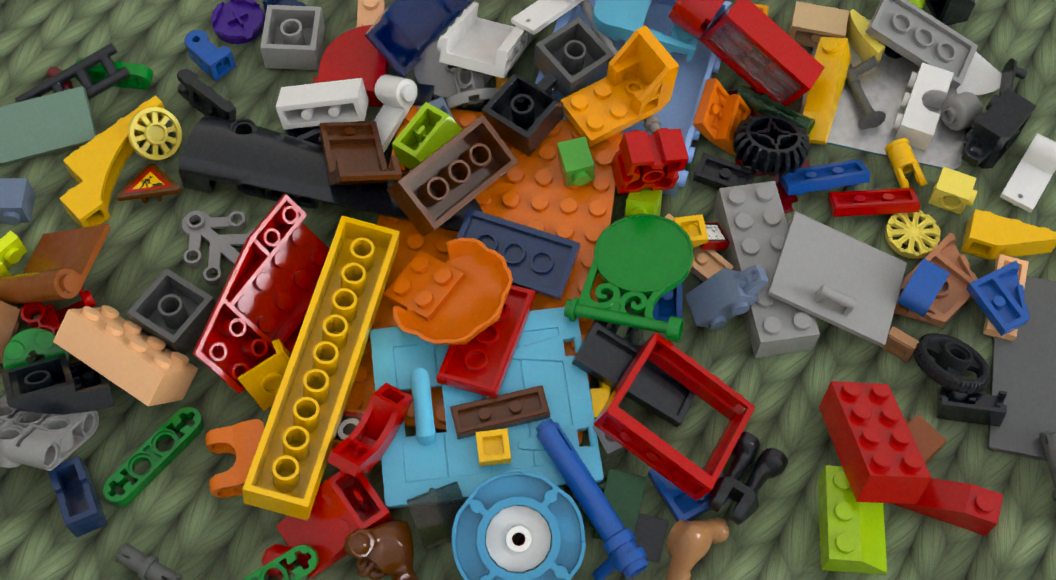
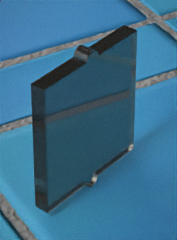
M457 481L437 489L430 488L429 492L406 500L425 550L446 542L452 543L453 523L458 510L465 503Z

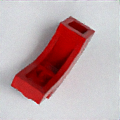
M388 383L381 386L371 395L366 411L356 428L345 440L330 451L327 462L337 467L341 472L354 477L361 472L366 474L370 472L396 436L409 410L413 396Z

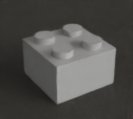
M267 5L260 46L265 68L319 70L325 32L321 7Z

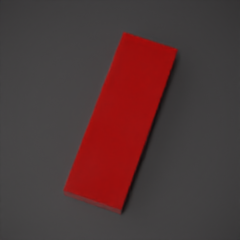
M913 188L828 193V204L833 217L913 213L920 210V202Z

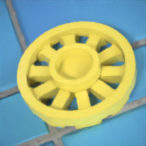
M149 107L134 115L128 126V138L130 145L137 154L143 158L157 161L172 156L178 150L182 141V130L178 120L172 113L163 108ZM146 113L151 114V122L146 117ZM159 113H161V114H162V117H163V118L160 120V122H158V114H159ZM138 119L141 120L144 126L137 124ZM168 121H171L172 126L166 128V123ZM134 130L139 131V132L144 133V134L139 135V136H135V135H134ZM168 133H176V138L168 136ZM146 140L140 148L137 142ZM165 142L172 144V149H169ZM151 145V154H148L146 151ZM158 146L163 151V155L158 154Z
M921 210L913 213H896L891 216L885 227V238L890 248L906 258H924L940 241L941 230L937 226L936 221L929 214L926 215ZM892 237H900V238H899L898 240H893ZM903 244L907 246L906 249L901 248ZM917 246L919 252H916L914 247Z

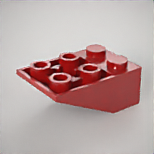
M339 471L319 486L308 521L287 515L276 525V528L290 549L299 545H309L317 551L319 563L316 569L307 575L311 579L348 555L344 549L345 538L354 530L368 529L392 521L389 510L362 472L354 477ZM301 551L297 552L298 562L307 569L309 567L308 560L311 559V555L309 553L302 554Z

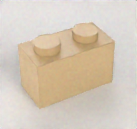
M796 1L791 18L789 36L799 45L814 48L818 47L820 37L845 38L849 11Z

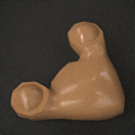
M719 517L697 521L679 520L676 522L668 535L666 551L671 558L665 580H691V568L706 555L711 544L721 543L728 538V522Z

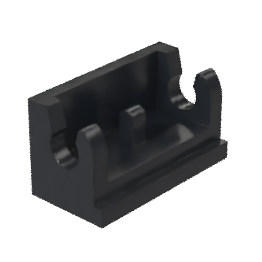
M940 386L936 418L1000 427L1007 413V405H1004L1007 392L999 391L997 396L981 393L965 394Z

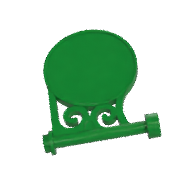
M651 214L624 217L609 225L596 242L594 259L580 298L574 297L573 300H567L564 317L569 318L571 322H575L578 316L666 334L667 341L679 343L683 332L684 318L670 316L668 322L657 320L653 317V310L661 296L679 286L691 271L693 265V245L687 232L674 221ZM598 274L604 283L598 285L595 289V298L598 301L595 302L591 299L590 295ZM603 293H610L613 297L608 301V296ZM631 302L632 313L641 314L645 312V317L629 314L625 309L627 304Z

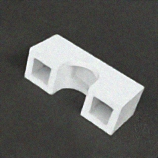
M923 62L918 72L912 71L907 84L911 91L910 93L905 92L900 104V108L904 109L903 114L898 112L892 127L897 130L894 141L907 138L910 146L923 151L927 150L933 138L940 114L928 110L925 106L940 109L948 93L953 72Z

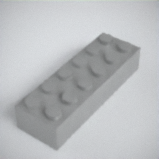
M775 181L719 188L714 208L718 222L730 242L726 249L729 263L734 266L735 271L740 272L754 265L763 266L769 281L757 292L759 301L751 305L750 309L743 314L754 357L761 358L813 350L820 336L815 316L767 295L789 228Z

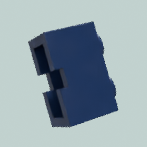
M79 456L66 460L53 470L48 471L53 489L58 497V504L65 526L76 538L108 525L90 470Z

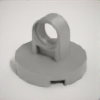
M457 67L454 76L458 94L446 98L445 102L449 110L469 111L468 108L475 107L482 109L499 89L485 88L482 73L470 70L471 80L467 83L465 79L467 69Z

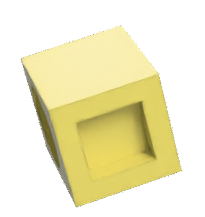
M943 166L928 203L961 215L966 205L971 207L978 191L973 188L977 178Z

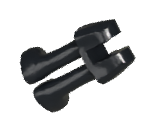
M742 432L732 451V463L726 475L717 479L713 489L710 491L708 507L716 512L726 503L728 497L737 502L729 520L737 525L746 521L759 508L757 494L763 484L768 479L781 475L788 465V459L783 452L775 448H767L758 457L746 484L740 482L744 472L760 449V442L757 437L749 432Z

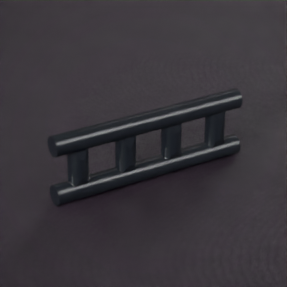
M110 43L16 97L15 100L16 102L41 97L52 90L54 93L64 91L65 89L62 84L76 76L81 85L86 89L88 100L128 78L131 74L125 66L117 70L111 56L118 51L113 43ZM101 62L108 76L93 84L86 70Z

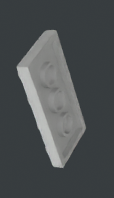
M881 0L865 31L919 67L923 62L953 72L950 87L953 89H957L962 84L978 45L908 0Z

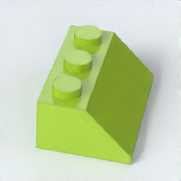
M825 465L818 477L821 570L886 575L887 559L883 503L856 502L843 467Z

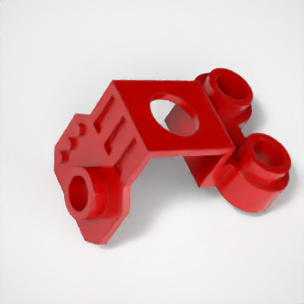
M82 286L79 292L82 300L59 311H56L52 304L44 306L40 302L26 303L22 307L20 315L27 326L42 328L57 334L68 309H80L84 306L93 308L97 304L90 290L84 291ZM35 315H40L38 318L32 320Z

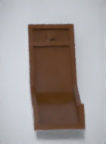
M376 121L320 123L319 133L330 185L381 184L402 179L397 155H391L390 168H387Z

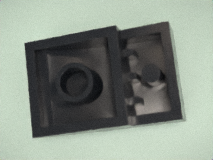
M65 354L1 371L8 406L11 408L45 414H71L96 411L115 406L107 378L82 361L68 364Z

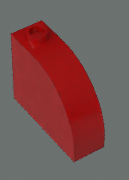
M390 25L361 26L338 36L323 53L318 77H313V83L362 78L369 99L368 107H382L384 104L375 94V84L380 76L389 74L392 48Z

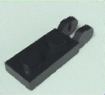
M183 69L178 72L177 79L181 82L178 84V93L189 101L194 108L204 115L236 121V107L230 101H226L210 86H206L198 80V75L192 72V70Z

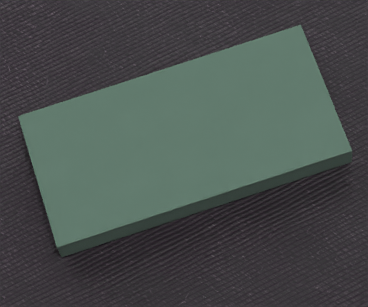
M80 86L1 106L0 166L82 146L91 141L97 135L86 89Z

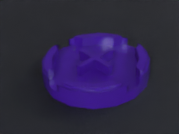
M230 0L225 4L222 2L217 5L212 12L211 22L215 34L222 41L230 44H243L251 42L261 34L264 28L265 16L260 5L254 0Z

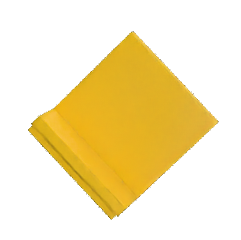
M279 339L272 341L276 354L238 377L240 383L263 411L272 406L275 394L279 390L291 354Z

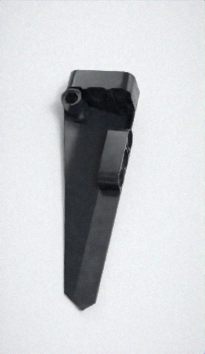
M205 115L193 128L179 160V175L184 188L211 193L217 181L235 185L239 191L246 195L276 202L279 201L283 194H287L299 207L316 209L319 207L320 202L410 221L386 190L396 181L381 184L330 185L321 145L256 126L252 120L247 118L232 121ZM473 199L438 228L459 232L468 208L480 212L483 211L477 200Z

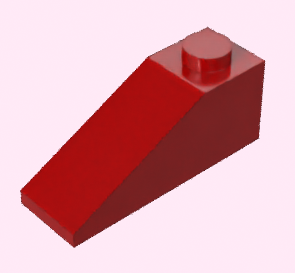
M931 478L917 504H892L986 536L998 524L1004 495L974 484Z

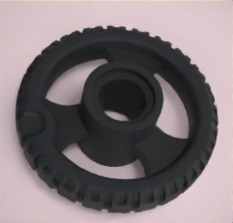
M929 333L920 337L918 340L920 343H917L913 355L917 365L930 379L947 389L959 393L975 394L985 389L991 379V371L986 361L975 349L965 342L945 334ZM966 370L975 372L977 379L962 378Z

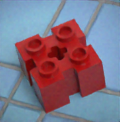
M660 128L654 131L652 135H648L647 131L640 130L624 133L619 144L620 149L615 153L611 162L618 194L641 192L642 188H651V191L674 188L679 179L678 171H683L689 160L681 129Z

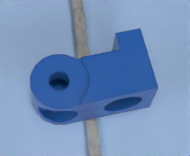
M193 30L185 36L184 41L190 58L214 81H217L236 67L232 51L225 45L218 49L209 41L208 35L204 31Z

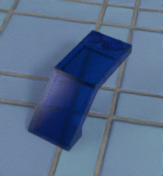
M395 0L382 12L364 36L401 77H404L422 60L420 56L425 48L473 0Z

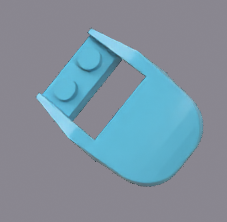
M596 0L592 13L593 22L596 28L605 36L617 42L621 39L627 41L637 29L643 27L651 0ZM675 24L670 37L649 29L669 54L671 52L687 55V61L692 60L698 39Z

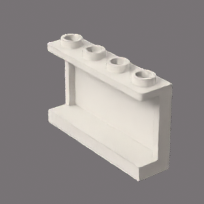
M473 2L467 9H464L460 17L456 18L455 23L448 27L447 32L439 37L437 51L440 52L439 62L504 78L530 43L532 34L518 26L514 27L478 18L479 3Z

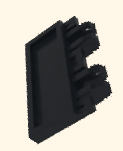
M594 320L572 364L615 390L639 349L646 341L639 338L635 345L632 344L639 331L638 328L629 327L625 337L622 338L616 334L621 325L611 323L607 329L608 322ZM647 359L625 396L675 427H678L682 424L695 394Z

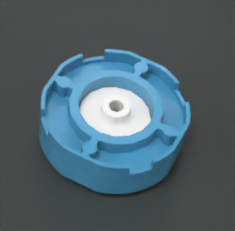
M523 471L507 472L493 476L475 488L456 514L452 528V550L456 566L464 580H571L580 568L585 553L586 541L582 515L572 497L545 476ZM517 532L522 533L524 536L521 544H515L512 541L513 535Z

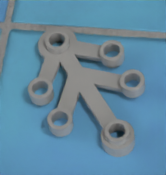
M198 210L188 213L182 220V228L190 236L189 249L184 253L186 265L190 268H198L202 265L203 256L200 249L202 238L210 243L208 267L204 270L203 276L208 285L216 286L220 284L223 280L221 254L235 265L240 253L232 246H244L247 238L255 228L251 229L248 234L218 235L212 229L231 228L234 231L243 230L247 225L245 215L240 211H234L228 217H209L206 212ZM236 219H242L239 223H233ZM200 221L199 224L192 225L193 223ZM192 256H198L194 261L189 260ZM212 273L218 274L215 278H208Z

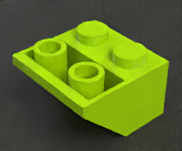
M425 102L393 141L394 154L397 155L400 164L412 170L463 129L449 114Z

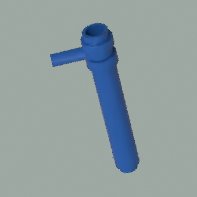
M547 419L536 427L538 440L603 540V548L609 556L605 562L593 571L594 579L604 580L615 569L620 574L624 573L627 579L636 576L649 566L646 560V552L642 547L636 545L635 535L630 528H625L558 422Z

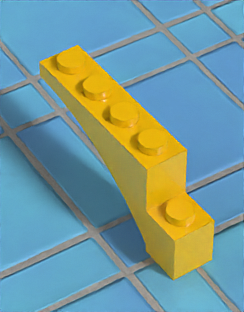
M156 95L150 100L143 102L127 116L120 118L104 132L97 134L91 141L78 150L73 151L63 160L70 175L79 184L70 188L59 199L66 212L81 228L101 225L111 218L108 209L114 186L120 172L135 151L130 145L128 138L129 123L134 115L149 107L165 109L162 101ZM146 113V117L151 122V114ZM161 113L158 114V122L163 118ZM138 119L137 124L144 126L141 120ZM134 130V135H135V136H139V135L144 134V133H141V132H139V131Z

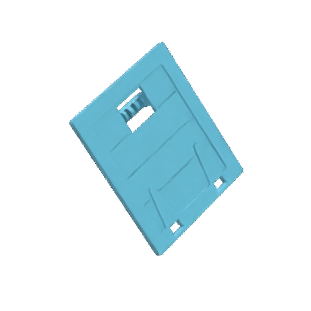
M565 307L530 311L498 395L542 385L550 411V418L547 419L558 422L596 483H600L603 481L604 476L597 432L592 427L595 420L588 376L585 371L572 364L574 355L565 356L563 343L574 340L575 352L577 353L582 339L578 316L575 322H571L569 318L564 317ZM398 326L370 331L375 391L385 383H388L401 391L412 390L416 436L406 437L405 422L403 421L393 441L381 457L384 498L388 509L468 499L479 484L493 476L507 472L523 471L545 476L559 488L568 487L536 436L538 433L536 427L547 419L507 428L512 463L479 467L476 435L457 439L450 407L490 397L437 383L436 377L450 345H435L421 339L418 335L404 332ZM442 387L447 432L436 433L431 396V388ZM588 429L590 447H580L577 432Z

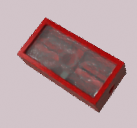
M735 0L711 22L699 39L779 111L811 90L825 68L750 0Z

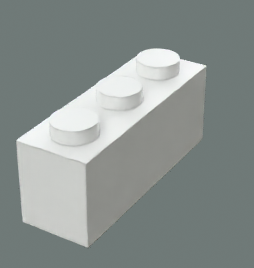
M355 78L281 87L275 108L283 130L320 126V123L365 121L369 99L363 79Z

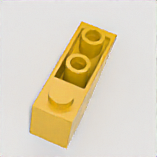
M975 209L966 224L961 252L988 260L997 259L999 254L1018 257L1051 253L1056 246V232L1046 227H1037L1023 223L1018 219H1009L995 215L990 211Z

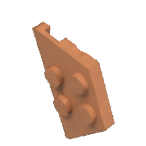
M951 232L925 257L930 262L951 272L925 316L922 317L899 303H896L895 314L943 327L972 297L966 288L969 283L978 278L970 270V264L965 254L960 255L954 244L956 238ZM919 264L902 280L898 299Z

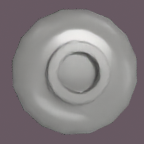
M963 92L946 98L940 109L943 123L950 130L954 131L972 127L971 124L980 112L983 113L982 102L976 95L970 92Z

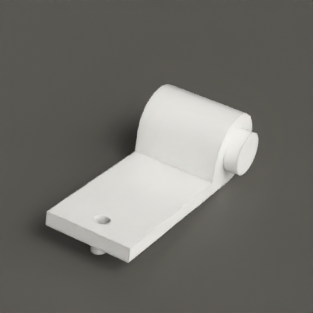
M537 0L511 18V23L535 35L583 0Z
M384 74L380 76L375 84L376 97L384 104L374 120L377 123L383 152L387 149L416 100L417 85L411 79Z
M1037 133L1000 197L1014 206H1018L1031 213L1056 171V142Z

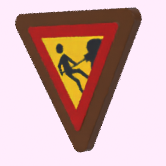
M150 163L116 197L118 201L141 198L143 203H147L148 197L157 196L160 202L163 195L180 193L181 187L154 163Z

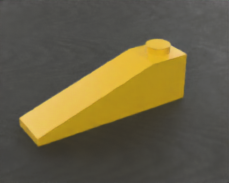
M820 37L814 58L825 68L811 90L807 92L801 128L806 129L805 134L809 136V143L827 144L847 77L848 67L851 63L848 38Z

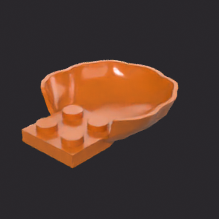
M458 238L448 241L446 247L449 259L445 263L420 250L384 292L387 301L396 305L393 306V315L395 322L401 330L409 334L418 335L421 339L435 345H466L480 332L499 320L506 298L512 287L513 278L511 270L507 267L504 256L495 250L487 248L483 242L475 238Z

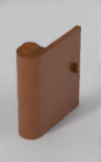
M103 224L43 234L22 274L0 276V301L9 305L72 299L77 296L111 227Z

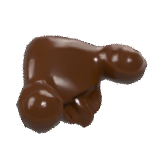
M392 520L368 529H356L345 538L344 549L348 555L356 559L357 574L360 577L377 580L390 575L393 578L392 580H417L413 569V536L408 522Z

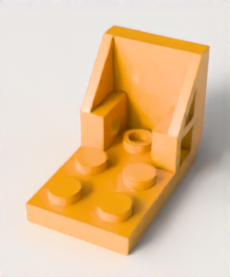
M645 25L637 29L611 59L605 78L561 99L563 102V113L582 137H586L589 147H592L661 111L671 100L679 65Z

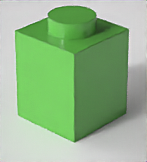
M585 136L557 143L558 160L567 187L572 185L582 186L589 181L595 180V165Z

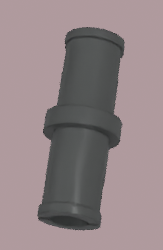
M129 543L123 544L119 550L129 555L130 558L124 554L116 553L115 562L136 572L140 580L182 579L181 574L159 563V558L154 555L147 556Z

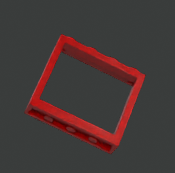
M655 332L641 346L593 425L697 501L713 489L756 406L722 382L719 377L699 365L692 357L687 356L671 344L670 341H667ZM647 359L729 419L703 470L618 407Z

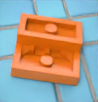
M717 78L707 79L693 125L717 147L731 155H736L733 151L734 132L737 130L741 120H746L747 116L750 115L751 109L739 94L729 95Z

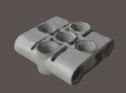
M5 394L0 398V466L13 468L23 464L47 471L53 470L96 432L99 424L98 412L88 411L71 414L28 412L9 407Z

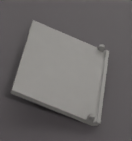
M794 211L792 218L788 221L789 228L767 295L880 347H884L907 262Z

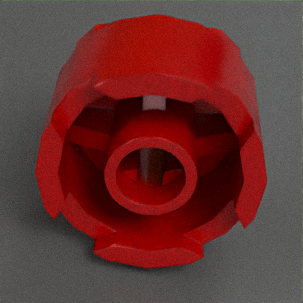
M677 0L668 18L671 19L672 23L699 40L725 0Z

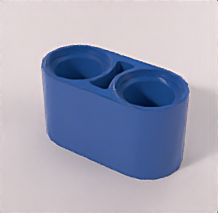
M923 258L897 303L924 317L951 272Z

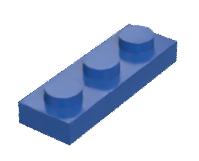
M860 159L796 169L795 173L788 172L786 176L779 173V183L787 195H802L806 192L818 190L828 191L832 188L853 187L861 183L870 182V171Z

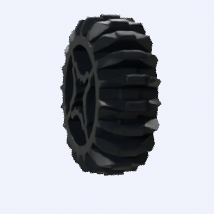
M757 112L755 116L748 115L746 120H741L737 130L734 132L733 151L736 153V159L742 160L743 166H751L752 172L758 170L762 172V175L771 173L775 177L777 173L786 176L788 172L795 173L796 169L801 168L802 164H804L809 153V136L805 134L806 129L800 128L799 122H791L790 117L783 118L779 114L776 116L771 115L769 112L766 115H762Z

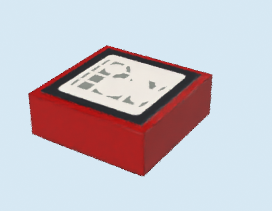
M705 222L708 242L700 245L701 250H726L730 242L719 222Z

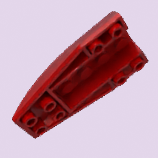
M283 194L247 238L192 353L238 394L245 390L238 377L276 354L272 341L279 339L289 353H292L329 252V248L302 222L307 214L287 194Z

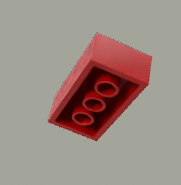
M831 381L819 409L856 502L917 504L931 480V475L889 384Z

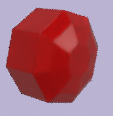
M275 544L266 549L261 560L263 566L283 555L290 548ZM284 559L282 563L289 569L291 574L295 562L288 565L287 560ZM271 568L267 571L268 576L278 579L283 578L282 572L277 568Z

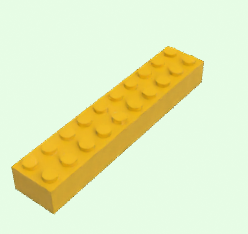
M341 216L242 489L244 504L308 521L398 251L400 231Z

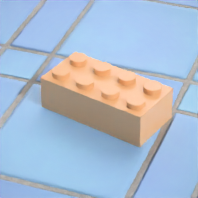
M106 305L96 308L84 306L80 309H68L53 340L58 346L147 406L183 400L198 371L196 366L189 363L190 359L186 355L171 351L165 347L166 343L163 340L147 335L142 331L143 328L139 324L126 321L119 316V311Z

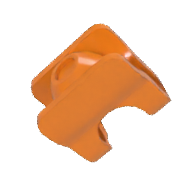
M247 420L232 426L212 429L206 433L205 444L210 452L216 454L231 453L236 456L234 465L228 471L215 474L210 479V493L214 497L230 498L243 495L242 489L265 428L261 420Z

